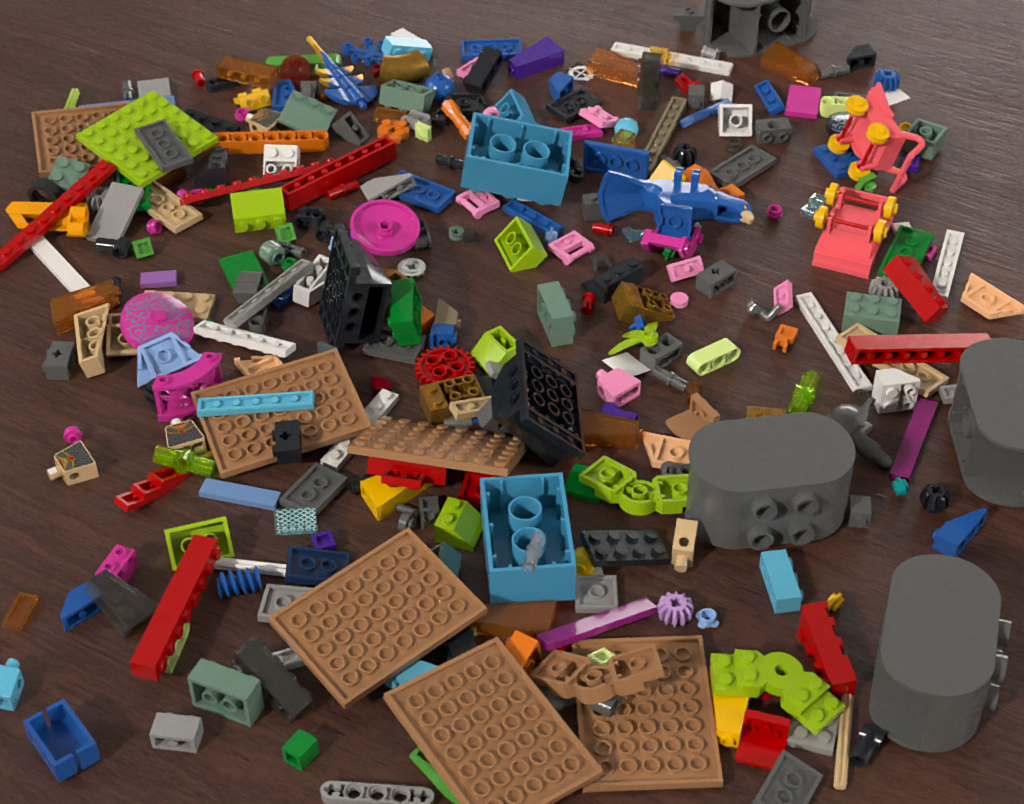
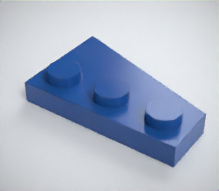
M290 79L274 80L273 111L282 112L289 96L295 90Z

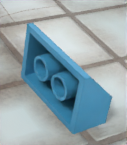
M512 88L494 106L500 112L501 118L537 124L525 98Z

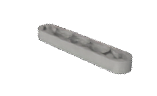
M327 781L320 788L321 799L325 804H435L433 791L426 787ZM330 790H334L332 795H328ZM351 791L361 793L357 798H350L348 796ZM376 792L384 795L380 800H374L371 796ZM398 794L407 796V799L402 802L396 801L394 798ZM423 797H427L425 802H421Z

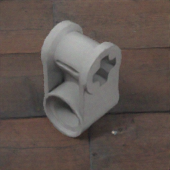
M412 109L408 115L401 117V120L407 121V125L412 131H415V123L418 121L431 126L430 115L416 109Z

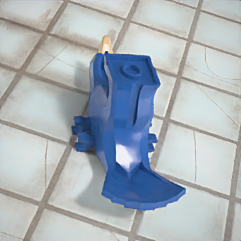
M676 167L674 180H638L623 173L608 170L603 176L598 190L599 208L605 222L637 210L648 211L654 214L657 233L660 235L676 238L684 236L690 239L691 227H694L696 222L712 220L734 224L747 223L749 225L754 221V216L748 202L722 191H717L706 184H699L700 170L693 169L691 182L682 181V167Z

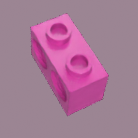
M116 544L95 572L100 591L118 596L139 567L134 549Z

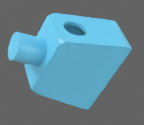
M9 658L5 666L0 665V709L15 711L24 686L21 670L18 669L20 663L13 658Z

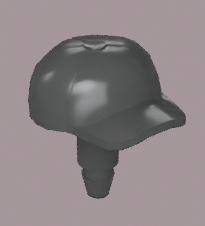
M874 397L869 398L861 407L852 404H841L834 408L827 417L839 423L849 433L854 442L855 451L866 460H872L875 464L887 469L893 462L891 457L880 449V444L860 430L868 417L869 408L875 403L876 399Z

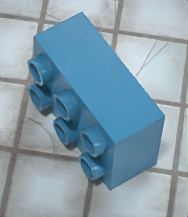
M473 112L460 187L468 188L477 193L489 192L499 194L508 199L519 198L535 201L544 206H560L569 177L573 132Z
M563 473L480 478L481 519L490 606L575 600L576 560Z

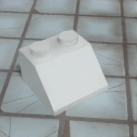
M720 104L718 107L719 137H752V104Z

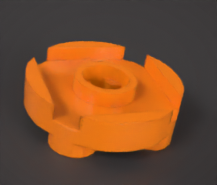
M385 119L378 126L377 135L378 138L387 135L396 144H399L401 140L405 139L406 141L409 138L410 131L405 120Z

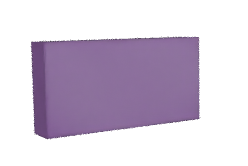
M177 271L143 272L140 278L141 289L177 286Z

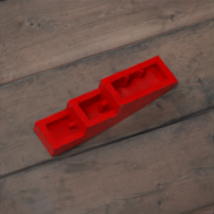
M179 462L148 473V479L132 484L131 491L115 496L114 503L126 513L143 507L178 486L192 475V471Z

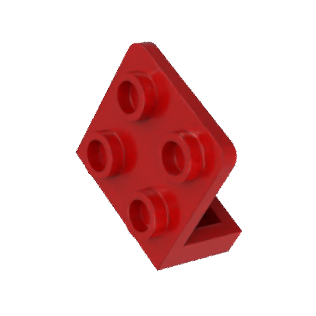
M746 709L735 760L739 763L771 770L782 750L786 749L791 719L762 713L758 710Z

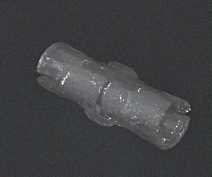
M535 531L532 534L531 542L525 550L526 557L522 568L527 572H534L536 570L538 559L543 554L542 547L546 536L540 531Z

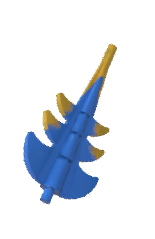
M311 36L306 38V41L314 49L326 68L315 69L314 71L317 75L325 77L319 78L321 84L332 88L325 89L324 93L338 103L354 104L357 108L361 107L362 110H365L367 108L365 103H371L376 99L377 88L375 85L360 86L363 82L362 74L349 76L353 71V66L339 67L318 46Z

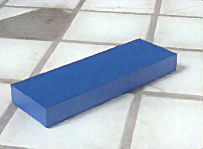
M768 79L754 86L771 117L786 109Z

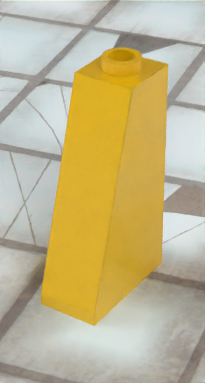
M379 475L360 481L361 496L378 521L397 510L399 503H407L433 485L425 483L418 490H408L407 487L402 486L389 487L387 484L381 483V476Z
M710 665L709 685L718 744L737 748L742 732L745 710L748 709L750 697L713 695Z

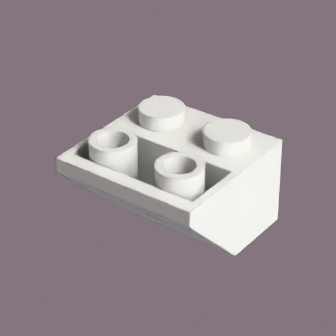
M264 144L263 175L267 173L276 175L279 174L280 170L284 169L293 171L295 170L294 167L300 166V148L297 145Z
M896 368L876 370L871 397L876 399L874 406L878 414L915 409L920 379Z

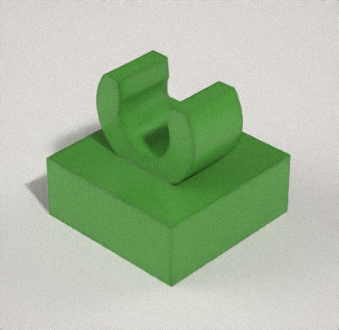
M872 172L861 177L855 189L874 193L873 189L877 188L874 182L877 176Z
M292 222L274 227L278 241L286 243L297 239Z
M149 237L131 241L137 259L154 254Z

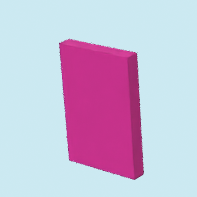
M790 85L785 116L817 119L822 88Z

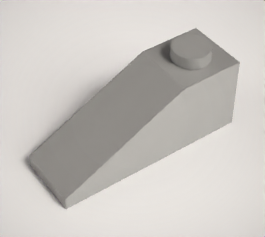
M407 173L374 178L361 185L360 188L369 202L379 199L391 200L417 184L413 175Z

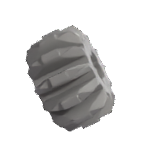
M100 186L86 197L88 208L93 210V212L99 210L108 191V186Z
M884 275L883 277L877 276L876 279H872L869 287L870 295L898 298L900 292L890 278Z

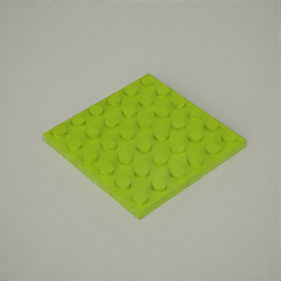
M154 90L76 134V139L101 159L115 165L118 172L142 188L168 172H161L135 135V128L165 119L192 157L218 143V137Z

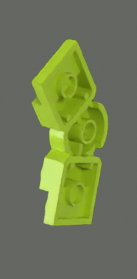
M605 455L579 474V481L595 489V496L610 504L619 503L622 510L632 515L643 516L654 511L660 514L682 513L683 507H686L689 474L659 475L652 479V483L645 480H637L636 471Z
M735 649L734 654L711 653L710 665L713 695L758 698L765 690L772 695L780 696L781 707L816 736L843 713L846 708L845 704L829 692L830 685L815 673L804 672L801 663L787 653L772 652L763 656L757 650Z

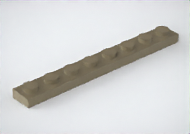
M672 96L645 148L646 151H650L649 176L652 175L682 116L688 99Z

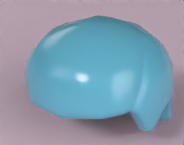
M627 117L621 118L616 123L614 131L615 135L619 138L627 140L637 137L639 127L634 119Z

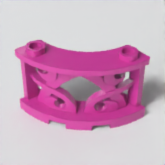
M692 226L690 235L693 236L687 239L684 236L676 238L660 235L657 233V228L654 232L653 230L645 229L641 247L644 251L651 253L657 252L659 248H669L678 251L681 258L689 259L696 251L698 244L702 243L703 233H701L699 226Z
M203 352L200 359L191 367L178 373L157 375L155 377L152 390L154 391L158 411V422H171L175 418L184 420L183 417L191 414L197 416L192 398L183 395V393L190 385L196 382L203 383L199 390L226 382L222 379L221 353ZM161 391H166L169 395H162Z

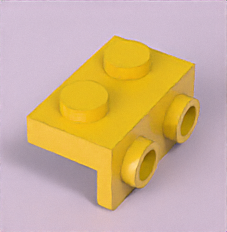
M261 87L252 89V93L249 94L247 92L237 94L238 97L233 98L235 105L240 104L241 108H247L249 112L272 104L268 89H261Z

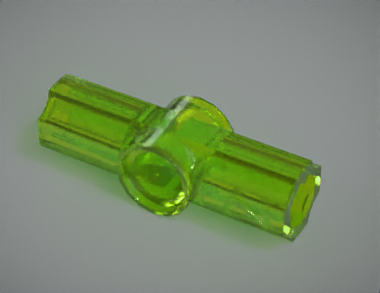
M809 370L804 372L800 383L795 386L787 414L806 412L808 406L812 405L816 388L820 381V376L816 371Z
M157 445L152 459L153 463L172 467L180 474L191 472L211 478L215 468V460L197 456L189 449L179 451Z

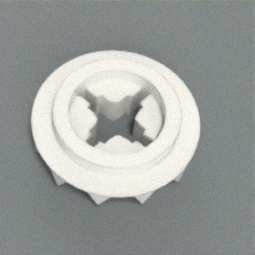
M407 258L398 264L397 269L406 277L419 278V275H424L426 265L420 259Z

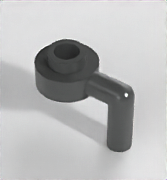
M750 298L746 303L748 306L746 309L752 315L758 314L766 322H770L783 308L782 305L777 303L767 313L753 298Z
M399 503L397 511L403 513L398 522V530L403 531L408 527L413 530L416 526V518L420 516V511Z

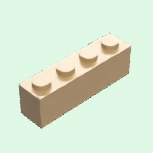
M109 303L74 314L79 364L87 378L105 373L102 346L110 307Z

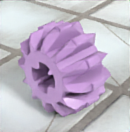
M677 591L674 594L667 592L666 596H661L657 605L660 620L664 621L666 625L673 624L674 628L677 624L684 626L685 622H690L694 612L691 598H686L685 593L680 595Z

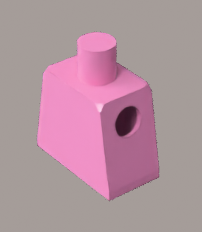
M615 368L608 373L604 369H600L596 373L597 393L605 403L612 402L620 407L640 396L641 381L622 369Z

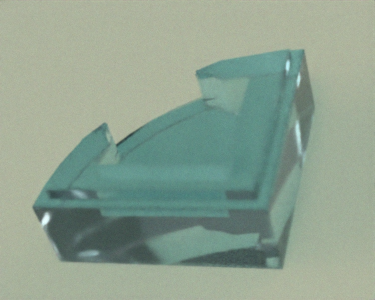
M631 227L622 228V233L630 243L643 238L644 231L641 229L638 231L631 229Z

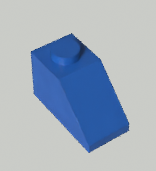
M557 71L550 77L548 84L550 86V94L554 100L573 91L574 76Z
M87 582L68 592L60 614L65 632L103 611L100 596Z

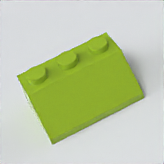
M282 187L230 193L235 233L273 229L276 226L286 224Z
M518 216L494 239L512 273L536 268L547 257V253L531 224Z
M226 516L164 529L173 571L177 569L193 535L218 539L219 548H221L220 557H235Z

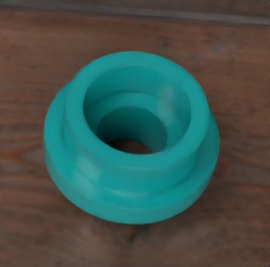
M897 477L895 481H892V487L898 497L901 495L903 497L906 496L909 490L906 480Z

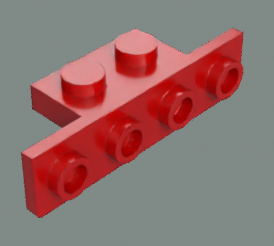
M368 456L367 474L381 476V483L387 484L389 487L402 486L407 487L408 490H418L425 483L445 486L447 468Z

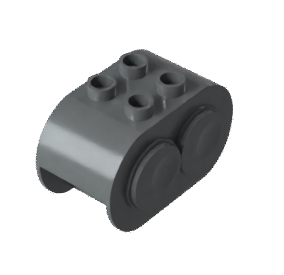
M705 0L703 40L709 48H718L721 55L732 58H750L805 42L814 37L817 32L816 20L810 14L812 0Z
M1008 338L987 339L972 344L961 355L954 398L948 412V425L962 477L969 490L978 497L997 505L1024 507V341Z
M812 412L726 420L707 424L694 434L689 444L688 458L690 466L686 507H684L685 519L698 521L697 536L709 544L725 549L752 548L754 550H763L771 545L788 543L804 545L810 541L825 538L840 527L845 517L856 454L854 442L849 433L839 423L827 416Z
M938 554L916 556L901 563L895 569L891 579L868 708L874 725L887 732L885 734L887 738L909 749L932 753L956 749L968 742L977 731L983 708L993 711L996 709L1000 684L991 682V680L1002 683L1004 681L1008 655L1003 654V649L997 648V646L1007 647L1011 620L1000 618L1002 599L993 579L981 568L966 560Z

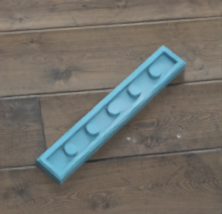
M314 390L198 398L197 416L208 417L314 409L315 394Z

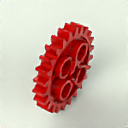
M440 345V349L433 346V351L426 349V354L420 353L421 357H417L414 368L417 381L420 380V385H426L475 374V361H473V356H469V352L464 353L463 348L458 351L457 346L451 349L450 345L446 348Z

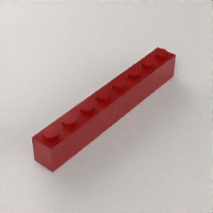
M385 135L280 186L282 187L284 207L292 211L323 196L326 190L335 188L338 184L348 183L397 159L396 142Z
M988 333L848 336L844 351L851 365L960 362L961 355L966 348L974 343L991 338Z
M193 535L130 660L133 677L158 681L161 674L166 671L167 660L175 652V643L177 639L180 640L182 638L183 626L185 623H189L193 607L197 606L199 595L206 588L208 576L212 575L216 560L220 559L221 548H219L218 539Z

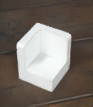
M724 80L711 83L710 101L729 99L732 102L733 84Z

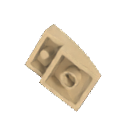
M111 313L108 317L107 357L137 355V349L127 342L121 332V313Z

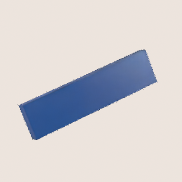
M512 199L502 206L504 212L514 218L516 216L530 223L535 230L544 235L546 231H550L551 227H553V231L558 232V235L564 232V226L516 199Z

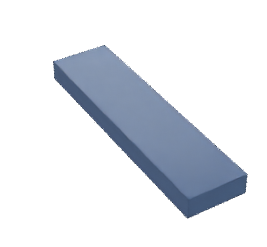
M210 478L205 479L199 490V497L271 511L276 510L280 502L279 499L282 497L281 492Z

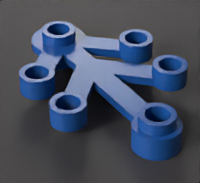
M370 37L363 40L364 46L369 50L354 47L350 42L344 43L342 46L343 55L351 56V61L354 63L365 60V64L371 66L377 62H382L384 53L377 51L373 45V39ZM384 40L377 42L378 49L381 50Z

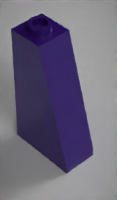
M547 36L510 58L508 72L518 80L564 64V50Z

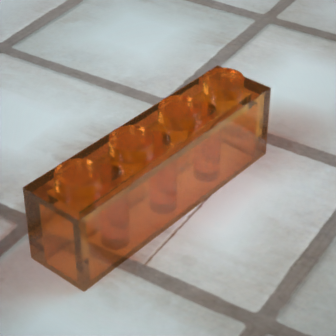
M224 55L215 64L217 77L270 90L281 80L278 66Z

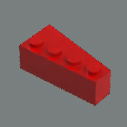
M896 255L883 269L925 323H935L949 309L945 299L936 290L915 257Z
M827 600L802 605L800 624L796 635L798 641L802 642L806 658H810L813 672L830 685L829 692L836 698H841L843 693L855 695L857 679L848 655H844L842 639L840 636L836 637L834 618L828 617L827 609H829Z

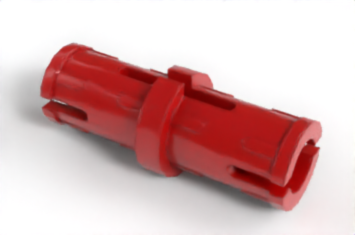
M355 179L345 184H338L337 187L326 190L325 194L330 201L339 196L344 197L352 191L359 190L360 185Z

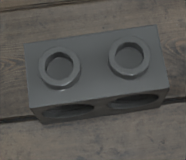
M667 332L658 337L657 344L640 348V362L652 372L654 368L656 369L657 365L665 368L682 358L683 343Z

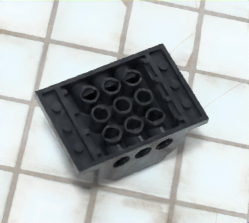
M343 224L335 225L318 311L330 350L337 348L339 355H341V350H344L345 343L379 344L383 323L387 319L386 310L390 306V292L392 288L391 281L373 255L359 240L348 239V231H345Z
M522 337L518 338L515 341L516 355L503 365L491 389L492 417L551 467L568 454L574 455L581 460L586 456L578 374Z

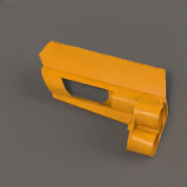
M11 202L5 210L17 228L24 229L29 224L24 218H36L53 202ZM79 203L76 206H70V212L49 231H66L68 233L66 234L67 237H86L91 227L88 204Z

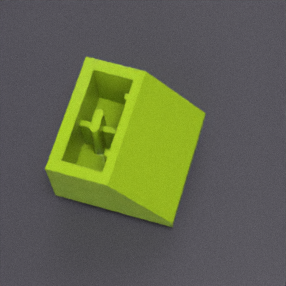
M500 325L484 333L471 351L470 356H473V360L489 375L485 367L487 361L490 360L503 365L516 355V340Z

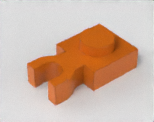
M781 324L775 334L772 349L776 350L778 346H782V352L786 353L788 344L793 345L799 329Z

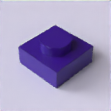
M906 155L903 157L901 167L907 157ZM913 158L907 172L917 173L920 158Z
M331 530L311 535V541L315 549L336 550Z

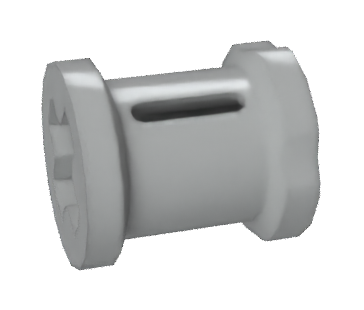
M708 45L703 46L701 51L702 58L719 59L720 49L709 48Z

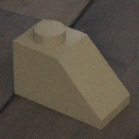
M438 299L434 323L454 325L455 333H458V331H461L462 321L458 320V312L442 299Z

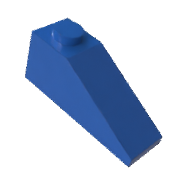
M982 508L945 522L940 529L937 528L932 536L934 540L932 549L944 555L957 557L984 524L987 509Z

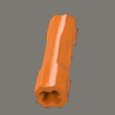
M445 100L441 109L451 118L459 129L460 134L467 141L471 123L461 113L454 100Z

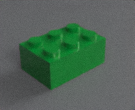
M414 278L392 280L391 303L388 307L390 313L388 326L392 328L393 339L397 340L399 347L421 344L422 299Z

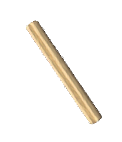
M847 693L841 695V702L846 705V708L839 718L834 788L836 790H845L847 785L854 699L852 694Z

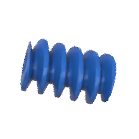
M254 566L252 573L248 567L245 568L244 574H242L240 569H237L236 575L229 570L227 577L221 571L219 578H217L220 599L223 598L224 592L229 598L232 595V591L235 592L236 596H239L241 589L245 595L248 594L249 588L252 589L253 593H256L259 586L262 591L260 573L257 566Z

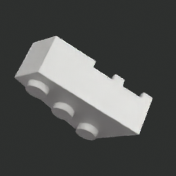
M319 254L313 261L315 267L295 283L292 301L309 308L321 300L329 261L328 257Z

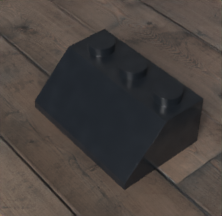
M222 146L212 148L196 166L193 188L216 187L222 184L227 186L230 170L228 148Z
M634 257L628 258L581 283V287L587 292H592L599 301L605 304L612 300L611 297L621 281L633 283L636 286L643 283L645 265Z

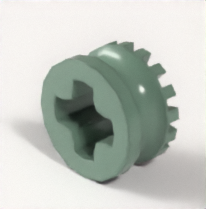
M461 226L450 227V240L460 241L464 238V229Z

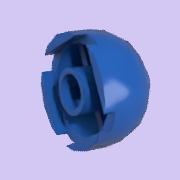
M440 72L428 77L424 85L436 89L432 102H443L449 93H455V85L452 78Z

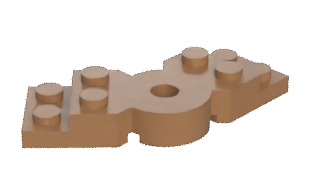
M654 643L611 656L607 661V665L591 666L589 657L554 649L528 676L534 684L548 687L551 695L565 699L576 696L584 704H599L611 699L615 695L626 696L645 690L643 682L654 681L664 677L665 674Z

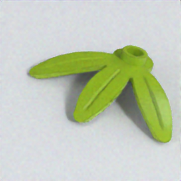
M658 322L647 324L644 327V331L632 330L622 335L623 338L630 339L616 345L608 354L613 355L640 342L646 347L657 344L659 335L655 330L658 327Z

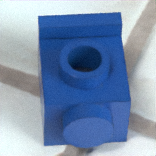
M432 323L430 349H433V346L440 347V345L443 348H446L448 345H450V348H453V345L457 344L458 333H455L454 325Z

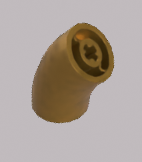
M417 49L400 55L383 54L378 84H384L393 79L413 83L429 76L431 69L424 55Z

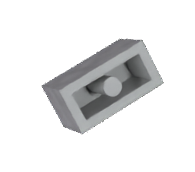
M157 712L149 734L152 748L197 753L204 732L202 719L194 715L186 716L169 712Z

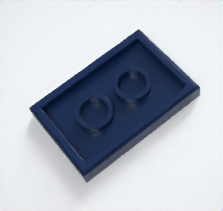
M288 545L284 582L319 585L350 565L351 553Z

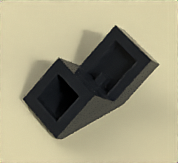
M475 375L484 395L491 396L494 378H491L490 375Z

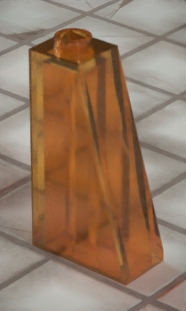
M776 41L761 55L760 68L807 86L818 78V65L781 42Z
M599 46L586 63V74L633 87H638L645 80L644 66L603 46Z
M110 279L50 298L52 320L59 336L75 328L74 314L107 303L110 305L109 309L120 304L119 296L122 294L119 286H115L113 280Z
M581 409L585 448H639V441H643V429H639V421Z
M556 601L484 604L487 607V613L470 624V626H472L473 636L492 639L498 637L500 640L506 641L517 630L537 640V634L553 629L556 618Z

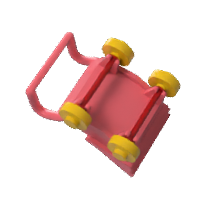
M879 82L870 89L867 98L864 99L858 95H852L848 98L845 104L847 112L850 113L848 121L841 133L830 136L827 146L833 153L845 154L851 144L854 154L861 160L850 164L848 175L857 182L861 177L871 173L870 169L897 175L890 188V192L895 193L906 183L908 178L906 172L913 158L924 149L925 140L917 134L901 131L892 119L894 113L889 107L881 82ZM905 140L916 141L918 145L907 155L901 169L892 167Z
M832 182L830 187L826 188L824 198H826V205L834 207L831 209L830 214H828L829 208L821 205L819 210L815 211L813 218L815 228L823 229V232L815 247L812 266L868 279L882 239L886 238L891 228L894 214L897 213V197H886L847 187L839 189V184ZM844 199L875 206L878 209L874 211L845 204Z

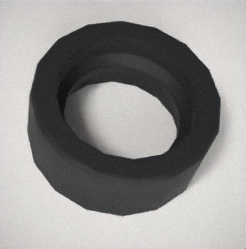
M38 178L30 186L27 195L30 202H54L62 195V191L50 179ZM38 189L47 192L52 199L43 197L38 192Z

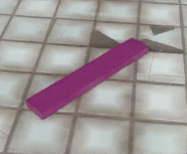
M919 397L890 470L889 478L895 480V478L900 477L902 480L905 479L907 483L909 482L938 407V402Z
M644 597L537 634L536 638L539 644L549 652L658 613V609L654 603Z

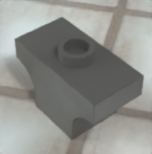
M674 8V21L680 24L681 32H696L697 24L704 22V8Z

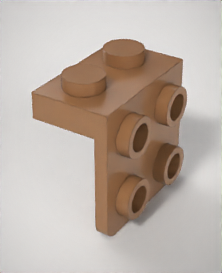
M694 393L690 398V409L667 419L666 426L678 438L691 440L694 434L703 426L720 421V414L708 404L706 399L702 398L698 393Z

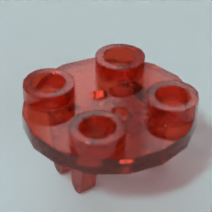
M291 55L281 63L280 74L282 79H290L293 86H299L301 81L309 80L311 67L306 58L300 55Z

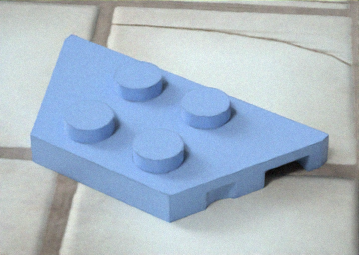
M173 332L138 346L137 387L140 388L147 385L157 375H169L195 364L202 354H198L190 348L189 344L181 341Z

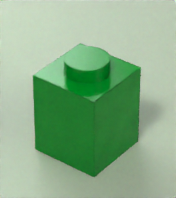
M299 729L282 747L284 761L302 772L319 754L317 738L312 733H306Z

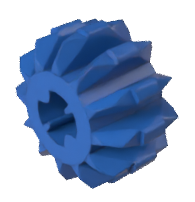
M880 69L874 75V87L876 83L881 82L884 91H896L900 86V74L891 69Z

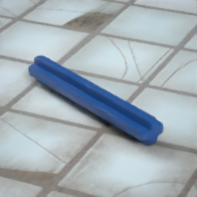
M724 99L680 119L679 125L685 128L718 113L720 104L732 103L729 99Z

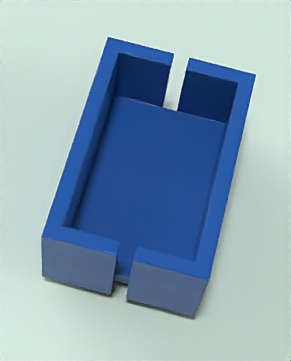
M65 699L45 708L51 726L47 727L42 711L23 720L28 739L59 783L78 773L77 768L80 767L83 770L100 760L96 742Z

